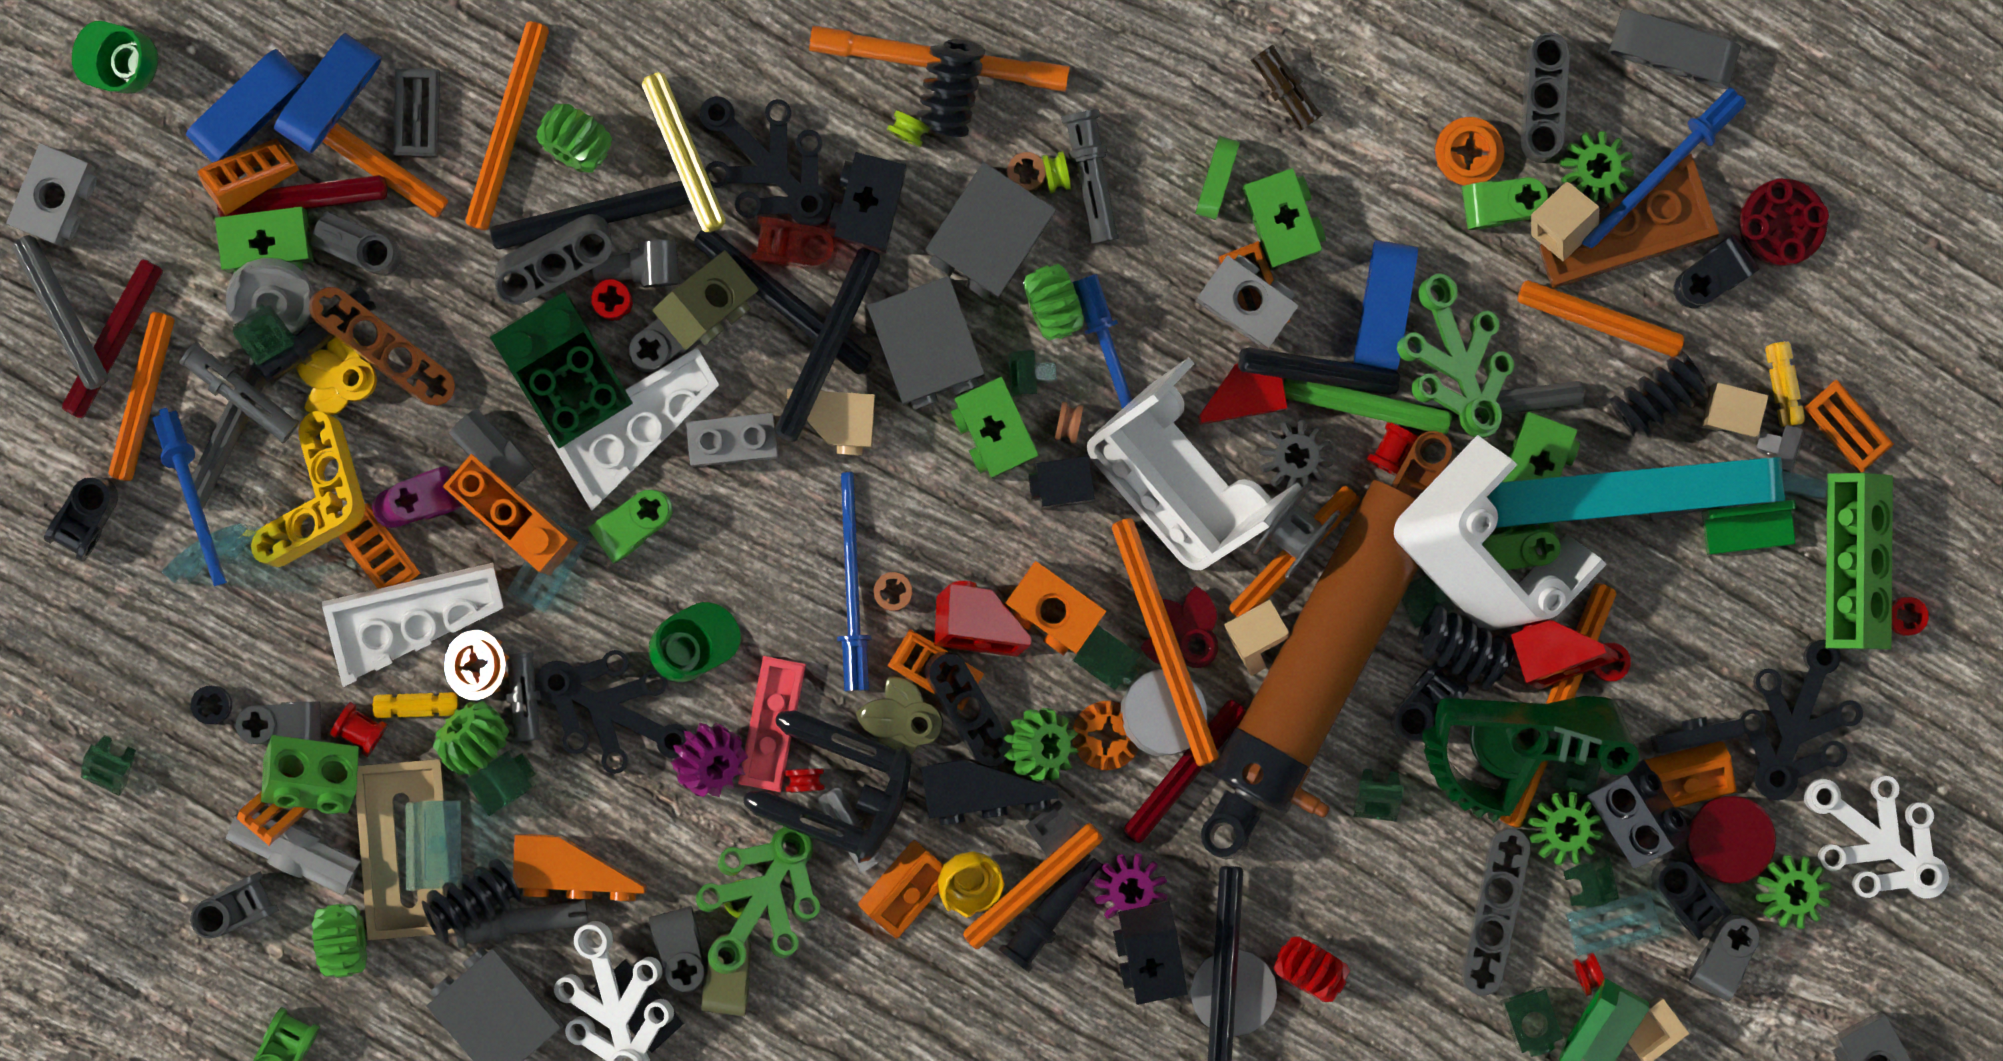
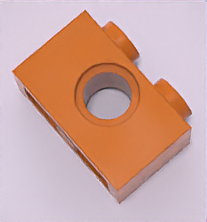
M1037 561L1033 563L1005 603L1011 608L1010 612L1023 628L1029 630L1033 624L1047 633L1043 642L1063 656L1068 649L1077 654L1106 613V610ZM1050 598L1060 600L1066 609L1065 617L1056 624L1047 623L1040 614L1042 603Z

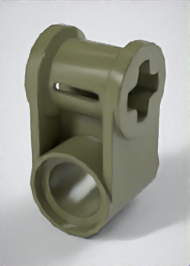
M726 930L720 933L719 936L712 943V945L719 938L728 936L731 930ZM748 938L743 945L746 950L745 961L735 972L721 974L715 971L710 963H708L702 995V1012L745 1017L750 978L748 977L752 952L751 943ZM718 952L720 962L723 964L732 963L726 961V953Z

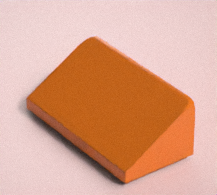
M1722 741L1645 760L1649 768L1660 778L1662 788L1674 807L1737 792L1731 755Z
M913 840L863 896L858 906L877 924L898 939L939 892L938 877L944 864L919 842Z

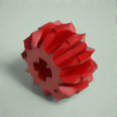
M1300 936L1291 937L1286 945H1283L1273 967L1276 974L1282 977V979L1322 1002L1334 1001L1338 993H1341L1345 987L1346 979L1350 973L1348 965L1342 962V960Z

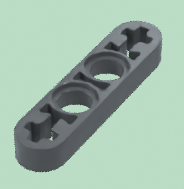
M1505 828L1498 831L1490 841L1462 968L1464 985L1472 993L1481 996L1494 993L1502 983L1530 856L1528 838L1523 832L1513 828ZM1509 835L1515 836V844L1522 846L1521 853L1513 854L1509 864L1511 868L1518 867L1517 876L1505 871H1492L1494 862L1503 866L1505 852L1498 850V845L1500 842H1507ZM1497 878L1507 879L1513 887L1511 898L1504 903L1494 902L1489 895V886ZM1490 920L1499 922L1504 930L1502 940L1496 945L1484 944L1479 936L1481 926ZM1476 947L1488 953L1500 952L1497 962L1489 958L1487 971L1494 974L1492 982L1485 981L1483 988H1478L1477 980L1470 977L1472 969L1479 970L1482 964L1483 957L1474 956Z

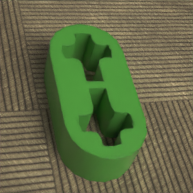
M1223 136L1218 137L1195 214L1216 220L1238 151L1239 141Z

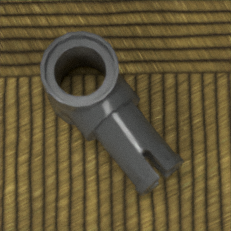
M676 240L638 243V248L631 249L630 253L610 255L605 262L592 268L594 281L599 283L609 279L617 281L633 279L634 283H641V287L644 288L680 284Z

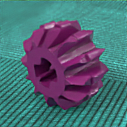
M699 722L696 734L684 731L686 742L683 745H673L675 752L679 756L670 762L673 769L678 773L676 776L678 782L686 789L689 788L696 796L704 797L707 793L720 797L723 786L735 789L732 779L735 775H745L743 767L739 764L748 758L745 750L741 748L742 742L740 737L734 732H730L724 725L716 722L711 727Z
M1135 853L1132 867H1127L1126 858L1123 854L1117 855V862L1121 868L1117 872L1110 864L1104 863L1102 869L1112 877L1111 880L1107 881L1102 878H1096L1094 885L1099 888L1109 889V893L1100 894L1095 897L1097 904H1104L1112 900L1113 904L1104 913L1107 919L1112 918L1119 909L1124 911L1152 905L1150 903L1152 899L1163 902L1167 901L1168 897L1163 892L1153 891V887L1167 883L1166 877L1149 878L1157 869L1158 864L1155 861H1151L1143 871L1140 870L1142 855L1139 853ZM1128 878L1137 879V886L1143 889L1140 898L1134 895L1135 901L1133 902L1125 901V894L1119 891V886L1122 882L1128 884L1126 880Z

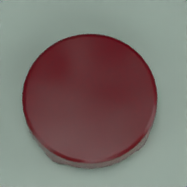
M1777 178L1759 186L1747 197L1739 216V230L1745 246L1756 258L1774 266H1791L1808 259L1819 249L1826 236L1829 212L1819 195L1808 185L1793 179Z
M1720 796L1714 798L1695 813L1688 828L1691 833L1687 836L1686 848L1693 862L1705 875L1720 882L1741 883L1753 879L1764 871L1775 852L1776 833L1771 818L1761 806L1743 797Z

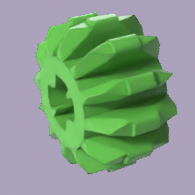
M555 104L540 121L541 125L537 130L536 136L538 142L543 145L545 151L555 157V160H560L567 167H573L578 172L593 173L597 166L601 165L607 157L612 141L610 133L605 131L604 125L599 124L594 120L593 116L587 115L582 109H575L570 104Z
M1605 131L1598 133L1595 145L1587 132L1580 136L1582 148L1575 143H1569L1566 150L1575 159L1563 158L1560 160L1559 166L1564 169H1571L1573 172L1561 178L1562 184L1576 181L1578 184L1576 188L1582 193L1584 190L1588 191L1587 197L1594 203H1596L1598 192H1600L1602 200L1608 204L1614 200L1612 189L1620 194L1625 193L1628 189L1626 184L1618 177L1631 178L1634 176V170L1628 167H1621L1622 163L1633 158L1631 152H1625L1621 155L1617 154L1616 150L1622 145V139L1616 138L1610 146H1607V133ZM1596 158L1603 161L1600 166L1606 165L1607 172L1602 173L1598 179L1591 176L1594 172L1593 170L1589 172L1587 170V165Z
M1060 264L1049 267L1046 265L1026 275L1023 284L1026 292L1025 295L1034 321L1044 338L1048 341L1056 338L1062 339L1082 328L1084 321L1082 308L1073 283L1064 267Z
M471 701L463 709L457 708L454 715L445 719L446 723L436 732L437 739L434 742L433 748L437 751L442 762L451 771L454 770L459 776L463 774L471 776L480 767L485 769L488 762L498 758V751L505 747L507 743L505 738L509 733V729L500 717V714L492 706H488L483 701L478 703Z
M1042 708L1039 712L1035 709H1028L1023 713V720L1014 719L1010 721L1015 734L1003 737L1006 742L1012 744V749L1004 756L1008 760L1016 761L1013 771L1020 775L1027 774V778L1030 781L1040 782L1044 778L1052 781L1059 779V770L1068 771L1071 769L1072 766L1067 757L1068 755H1075L1079 751L1074 746H1071L1070 743L1078 735L1075 730L1067 729L1070 719L1065 715H1056L1053 709Z
M1552 793L1550 800L1553 809H1550L1543 802L1536 804L1537 810L1545 815L1543 820L1535 817L1529 818L1528 824L1541 827L1542 831L1529 836L1530 842L1539 843L1544 840L1546 841L1538 852L1543 858L1549 856L1556 848L1554 863L1557 865H1563L1567 851L1571 862L1575 865L1580 864L1579 848L1588 855L1595 853L1594 847L1586 842L1588 837L1596 840H1601L1603 837L1602 832L1590 830V825L1597 824L1602 819L1599 814L1585 816L1592 807V803L1588 799L1581 802L1576 808L1577 793H1568L1565 806L1560 795ZM1566 816L1572 818L1569 824L1575 825L1576 831L1574 834H1567L1565 841L1559 839L1562 833L1556 832L1555 826L1557 823H1564Z
M1784 855L1782 857L1783 870L1774 862H1770L1767 868L1774 877L1769 879L1759 876L1757 880L1760 885L1769 887L1768 892L1756 895L1758 902H1772L1763 912L1765 917L1771 918L1779 913L1778 926L1784 928L1790 923L1791 918H1793L1796 928H1805V913L1811 920L1818 922L1821 916L1814 906L1817 904L1822 907H1829L1830 905L1828 899L1819 897V892L1831 889V883L1827 881L1816 882L1822 876L1824 869L1821 866H1815L1808 871L1810 858L1805 856L1800 857L1795 867L1792 856ZM1794 880H1798L1797 888L1802 890L1803 894L1800 899L1793 898L1794 903L1790 904V895L1784 893L1787 884L1794 886Z
M345 904L327 905L325 908L317 909L312 922V939L314 942L313 951L316 954V964L319 966L320 972L324 977L335 976L336 978L348 977L363 972L368 958L366 952L368 944L360 910L356 905Z

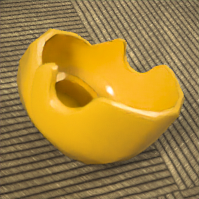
M976 851L956 854L943 865L938 877L939 895L948 912L951 910L956 911L966 918L971 917L976 912L988 910L998 902L1005 885L998 863L988 855Z

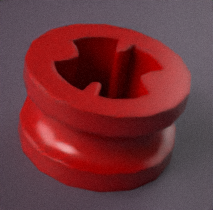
M1901 597L1892 602V631L1902 636L1916 635L1927 626L1929 614L1921 600L1914 597ZM1904 604H1910L1911 612L1918 614L1917 623H1909L1910 629L1904 628L1903 620L1897 619L1898 610H1905Z
M1603 643L1620 655L1621 658L1618 661H1622L1621 667L1618 671L1610 669L1607 673H1604L1599 667L1592 670V673L1604 681L1622 679L1631 667V657L1628 651L1617 643Z
M824 768L785 770V776L790 778V784L786 786V792L825 790V785L819 780L820 776L824 774Z
M1593 952L1587 954L1585 961H1580L1578 958L1572 960L1576 976L1586 997L1592 995V990L1599 988L1605 979Z

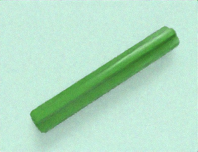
M1286 378L1283 383L1286 399L1425 431H1437L1447 434L1451 427L1452 413L1449 411L1348 388Z

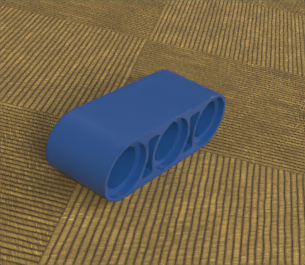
M343 33L285 106L275 122L274 130L308 153H313L372 78L381 63L382 57L347 33Z
M274 49L258 61L187 130L186 136L212 163L234 155L288 104L306 81V78L278 49Z
M1381 240L1374 241L1354 353L1355 364L1397 371L1400 362L1397 343L1405 334L1417 264L1418 247Z

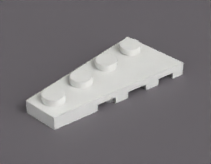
M698 348L627 388L626 392L633 402L632 405L558 449L550 434L548 435L550 442L591 511L720 386Z
M489 563L322 601V608L342 687L357 681L358 677L374 669L377 671L391 664L392 660L414 649L418 651L432 644L431 641L449 632L454 633L503 609V601L494 564Z

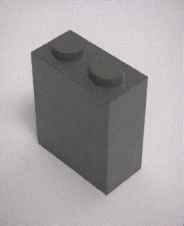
M983 162L926 247V253L932 256L928 263L949 277L955 271L967 279L968 282L965 288L981 299L987 301L991 295L999 300L1055 215L1056 209Z
M949 276L867 305L903 406L912 403L913 409L917 410L938 402L936 394L953 389L954 394L959 395L979 387L977 379L985 377Z
M483 946L462 963L467 968V971L455 981L450 975L444 978L430 991L434 999L426 1005L473 1061H524L564 1026L563 1022L497 946L489 952Z

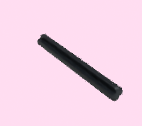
M681 180L495 225L490 228V236L493 246L500 250L532 242L588 214L598 215L604 218L607 223H612L690 204L691 202Z
M701 230L693 241L697 248L712 260L726 250L759 289L755 294L816 342L826 320L717 232L706 233ZM845 336L836 358L855 374L860 375L869 366L872 357Z
M865 247L858 249L776 425V435L790 442L798 440L880 263V255L877 252Z
M1221 866L1219 869L1208 1061H1232L1244 872L1239 866Z

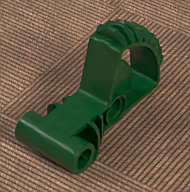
M1580 696L1548 704L1444 698L1438 703L1435 725L1423 730L1422 735L1425 744L1424 754L1426 760L1429 761L1428 767L1431 774L1434 775L1439 788L1442 791L1445 790L1447 797L1452 802L1458 801L1459 806L1464 812L1472 809L1473 814L1478 819L1487 813L1488 818L1493 823L1502 815L1510 816L1513 813L1539 765L1546 760H1554L1561 763L1570 761L1584 766L1585 763H1600L1606 772L1613 775H1623L1630 772L1639 760V752L1618 704L1606 697ZM1452 725L1470 726L1469 742L1475 758L1487 771L1504 778L1497 789L1484 787L1469 780L1448 760L1447 744ZM1531 728L1525 733H1520L1524 729Z

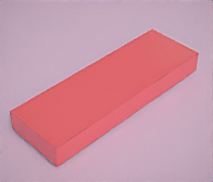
M763 656L745 746L748 758L742 762L741 766L745 775L739 776L738 784L776 792L782 791L792 737L786 735L776 725L775 719L781 711H797L806 664Z

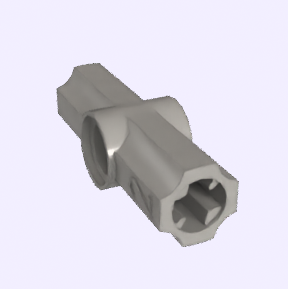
M257 812L252 818L256 819L261 813ZM238 813L235 815L229 827L227 840L248 849L250 852L267 858V863L283 872L298 878L304 876L337 893L346 895L358 873L361 864L360 860L321 842L319 836L294 824L268 846L236 819ZM272 818L263 827L269 830L278 821Z

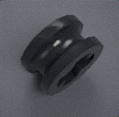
M205 686L199 688L194 693L190 709L193 716L199 722L218 724L224 722L229 717L233 702L230 694L225 689L219 686ZM217 694L222 700L218 702V705H223L221 713H210L206 716L201 710L206 707L205 705H200L201 700L204 696L209 698Z

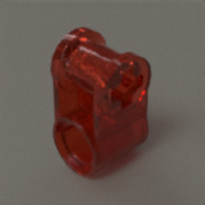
M758 216L757 224L761 227L757 251L752 253L751 260L771 265H791L810 269H824L834 262L837 255V245L833 237L825 229L796 224L795 222L778 218ZM774 233H775L774 245H773V249H772L773 238H774ZM814 237H821L827 242V252L822 258L812 260L805 254L806 243Z

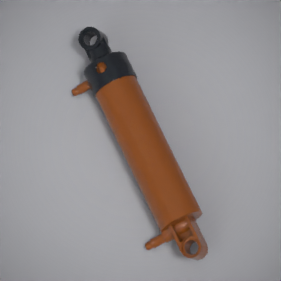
M1428 431L1417 438L1391 486L1375 479L1371 482L1289 633V638L1283 643L1238 728L1234 729L1212 769V774L1235 787L1236 790L1234 794L1225 790L1212 816L1203 824L1201 842L1212 855L1225 860L1234 859L1242 855L1247 849L1249 837L1264 810L1257 807L1259 801L1281 813H1287L1292 804L1311 814H1316L1322 818L1327 816L1330 810L1329 805L1323 803L1320 798L1301 789L1311 770V764L1419 568V565L1397 543L1394 537V527L1400 515L1455 459V450L1448 437L1443 433ZM1432 443H1439L1446 447L1445 457L1440 462L1434 464L1424 461V449ZM1223 825H1231L1236 832L1235 842L1230 847L1221 849L1215 843V832Z

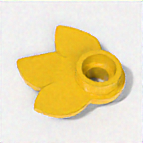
M336 337L327 344V350L319 349L311 355L312 361L308 364L300 363L296 366L297 372L303 381L313 387L304 407L308 412L321 411L329 415L339 414L350 401L358 402L368 398L374 392L377 385V375L374 367ZM358 372V382L354 386H350L349 378L351 374Z

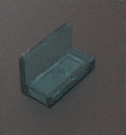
M418 800L407 802L405 806L406 890L442 889V886L447 882H452L458 887V878L461 876V800Z

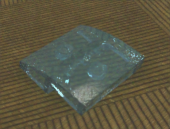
M239 523L211 533L220 563L231 564L252 541L257 529L254 526ZM199 540L180 553L161 571L173 583L189 585L207 565Z

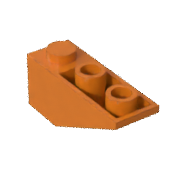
M473 454L468 456L443 485L451 495L540 573L551 575L578 544L574 538Z
M516 834L514 836L513 879L518 888H523V896L549 897V889L567 890L566 898L592 899L593 891L610 892V900L636 901V893H645L647 891V884L562 835Z

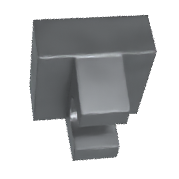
M1786 425L1782 437L1761 432L1756 447L1757 452L1773 457H1781L1783 473L1792 475L1804 435L1803 429Z
M1060 800L1056 801L1051 805V808L1046 809L1025 825L1047 857L1081 829Z

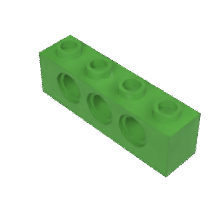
M1873 473L1827 474L1826 648L1891 649L1893 475Z

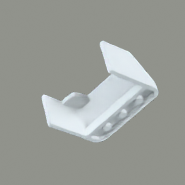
M1188 357L1151 383L1102 426L1088 441L1087 452L1093 463L1175 557L1190 569L1203 570L1269 528L1302 487L1297 482L1271 499L1264 489L1253 481L1242 479L1230 486L1226 484L1173 423L1184 412L1183 398L1174 385L1194 365V362Z
M1477 435L1400 515L1394 527V537L1408 555L1469 620L1474 622L1479 628L1493 631L1554 618L1569 605L1607 564L1596 554L1566 534L1559 541L1561 549L1557 559L1545 566H1535L1518 584L1482 546V543L1494 531L1498 521L1497 510L1488 500L1487 496L1506 478L1517 464Z

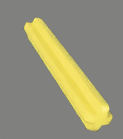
M662 72L651 74L645 77L642 82L646 97L702 230L706 233L716 231L722 228L726 221L665 74Z

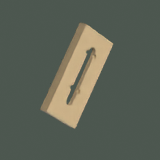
M442 759L358 766L356 805L367 940L436 935L427 921L422 907V900L427 903V893L429 891L437 890L442 894V886L447 882H452ZM399 793L406 794L410 800L418 897L417 904L411 908L403 905L400 896L401 889L393 803L394 797ZM453 929L448 930V934L456 933Z

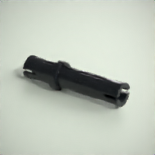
M361 286L356 287V290L349 294V296L369 311L376 309L374 302L369 301L371 298ZM334 305L323 313L322 316L326 318L328 315L333 314L344 322L337 326L343 332L347 322L357 315L358 312L351 308L350 314L345 315ZM314 320L294 335L291 332L285 336L286 342L261 361H257L255 366L259 371H262L261 375L273 386L276 381L300 363L306 365L312 361L311 355L333 340L335 336Z

